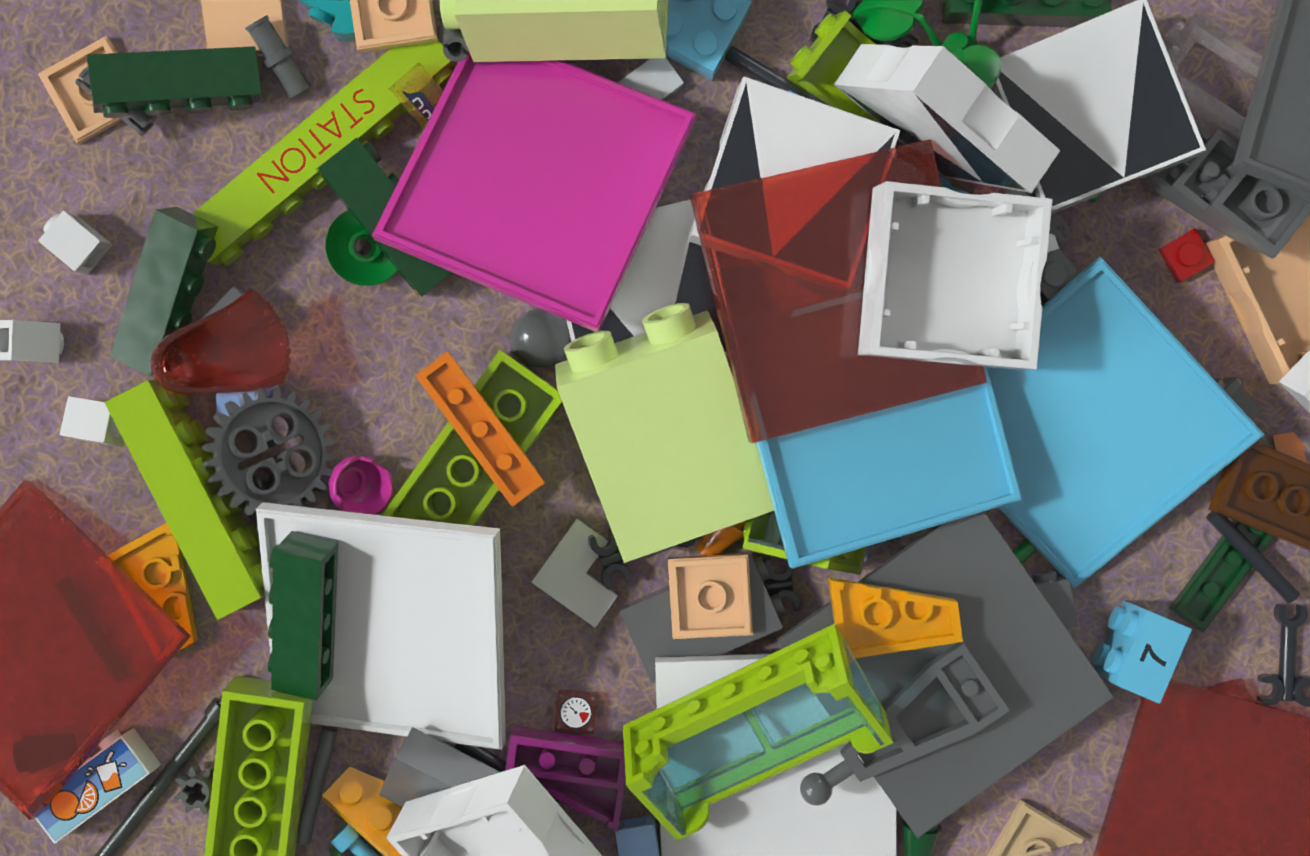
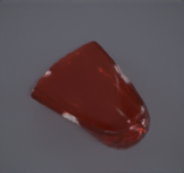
M250 289L226 307L163 338L151 354L150 368L153 378L159 386L170 393L178 395L256 391L259 388L274 387L285 381L290 371L291 359L289 355L291 354V348L289 347L290 342L287 337V330L284 324L281 323V319L273 309V306L258 292Z

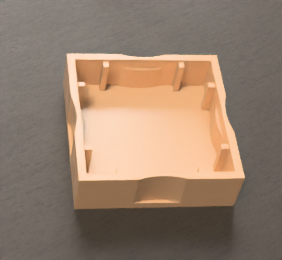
M1310 214L1273 259L1224 234L1204 243L1215 260L1212 265L1269 384H1280L1279 381L1310 350Z

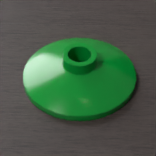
M349 210L341 213L331 223L325 238V253L330 266L338 276L351 284L372 286L388 280L396 273V268ZM359 240H365L369 243L370 250L365 255L360 254L356 250V244Z

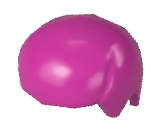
M362 455L344 458L334 467L328 482L331 500L340 510L345 512L378 515L388 507L394 493L391 473L375 460ZM371 484V489H368L366 486Z

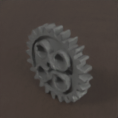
M278 387L271 390L269 398L266 397L263 388H258L254 391V401L244 392L238 395L240 406L231 400L224 404L229 416L219 412L213 416L214 420L220 425V428L210 427L206 429L205 433L214 438L215 441L214 443L202 446V450L213 453V458L203 463L204 467H215L216 473L208 479L209 483L217 481L223 483L217 495L219 497L229 493L234 495L230 503L232 508L245 502V515H252L262 502L302 507L300 499L308 504L314 503L316 499L311 490L321 492L327 489L320 478L332 475L333 471L325 467L326 462L337 460V456L327 453L326 447L335 444L336 440L325 439L323 433L331 428V425L323 424L319 426L316 422L323 412L321 410L311 414L307 412L310 405L309 399L302 401L298 405L295 404L296 392L294 391L289 392L284 399H281V392ZM274 416L281 417L286 421L288 432L285 437L275 434L272 430L271 424ZM239 432L248 435L251 439L252 448L248 454L238 451L235 447V436ZM296 436L302 438L300 444L274 455L273 458L260 461L244 470L238 468L240 462L258 455L268 448L282 444ZM293 452L299 453L304 458L305 468L301 473L295 472L290 467L289 458ZM256 469H262L269 476V485L265 490H260L253 484L252 476Z

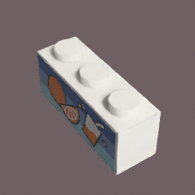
M134 728L123 735L117 729L98 743L102 750L90 758L86 752L66 767L70 774L59 781L54 776L34 790L39 797L26 807L54 844L161 766L160 762Z

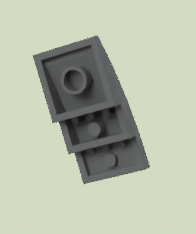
M1195 122L1206 150L1195 158L1139 179L1201 222L1272 259L1275 258L1310 214V199L1232 169L1239 144L1220 129L1211 134Z

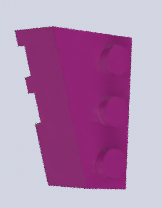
M515 725L510 735L505 771L525 765L552 797L572 806L573 810L583 815L586 813L605 823L607 827L618 832L626 780L624 742Z

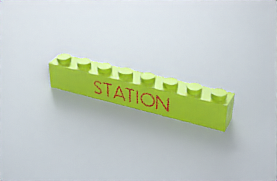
M437 41L389 49L193 212V215L218 226L214 238L216 247L207 262L217 266L223 263L227 266L236 261L244 252L241 248L252 238L257 241L266 236L274 227L271 222L282 213L289 215L296 211L304 203L302 196L313 187L315 190H319L327 185L316 168L355 138L362 144L366 140L370 141L373 137L376 140L385 137L395 127L392 121L403 112L407 115L415 112L417 108L403 94V91L408 94L421 92L425 95L433 87H436L437 90L445 87L457 63L447 59L441 42Z

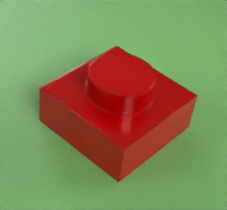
M1196 228L1187 231L1157 249L1177 283L1184 281L1215 262Z

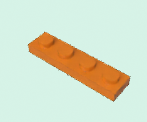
M449 351L415 375L512 507L546 483Z

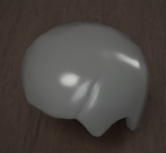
M539 308L522 314L513 323L509 337L513 354L524 364L540 368L558 364L566 356L564 347L572 342L567 320Z

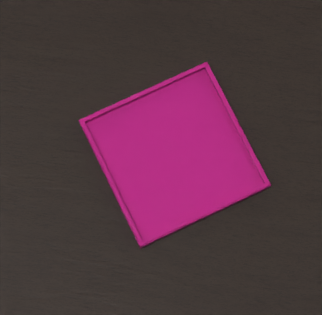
M467 51V58L457 63L372 236L374 240L599 333L693 128L696 114L562 60L473 62L470 52Z

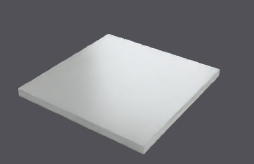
M262 502L256 508L268 628L273 614V605L269 603V592L273 584V569L269 566V559L274 546L279 545L291 531L338 541L333 679L318 700H313L311 724L406 737L411 728L414 727L442 742L502 750L506 742L500 529ZM269 638V646H270V654H271V652H272V639Z
M770 654L655 657L657 709ZM806 683L752 708L772 744L784 741L832 718ZM743 712L669 747V763L662 767L660 771L671 790L676 791L764 750L765 746L747 714ZM846 742L711 804L710 817L706 825L700 831L679 841L660 823L661 856H896V808L874 776L860 782L855 774L851 775L833 788L830 799L823 805H810L802 798L800 784L803 778L814 772L824 774L844 761L840 750L848 743ZM659 788L660 812L668 820L666 799Z

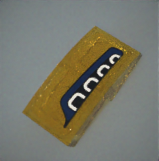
M418 62L389 88L392 94L421 127L425 129L443 93V89L426 69Z

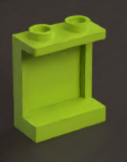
M846 10L835 16L830 13L816 28L815 33L818 35V38L809 48L804 45L791 60L790 64L794 68L787 78L834 108L878 122L834 85L861 44H876L848 21L851 15Z

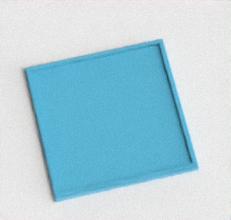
M1100 256L1042 306L1037 370L988 367L1023 499L997 508L1063 577L1070 579V584L1074 589L1265 435Z
M864 289L725 327L788 564L791 568L800 567L1023 500L989 368L858 355Z

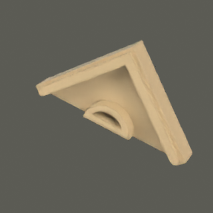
M1020 800L987 856H1035L1051 852V849L1074 843L1082 844L1085 838L1037 808Z

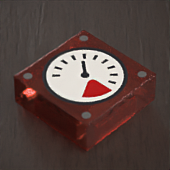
M559 689L555 730L594 734L597 692Z

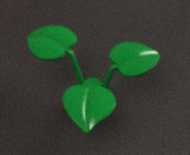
M863 0L853 12V20L866 35L880 41L899 39L912 30L915 21L922 26L934 46H944L990 89L1000 75L1001 59L996 51L984 45H976V35L983 0H975L969 35L953 33L947 36L944 42L939 40L924 15L918 13L924 4V0Z

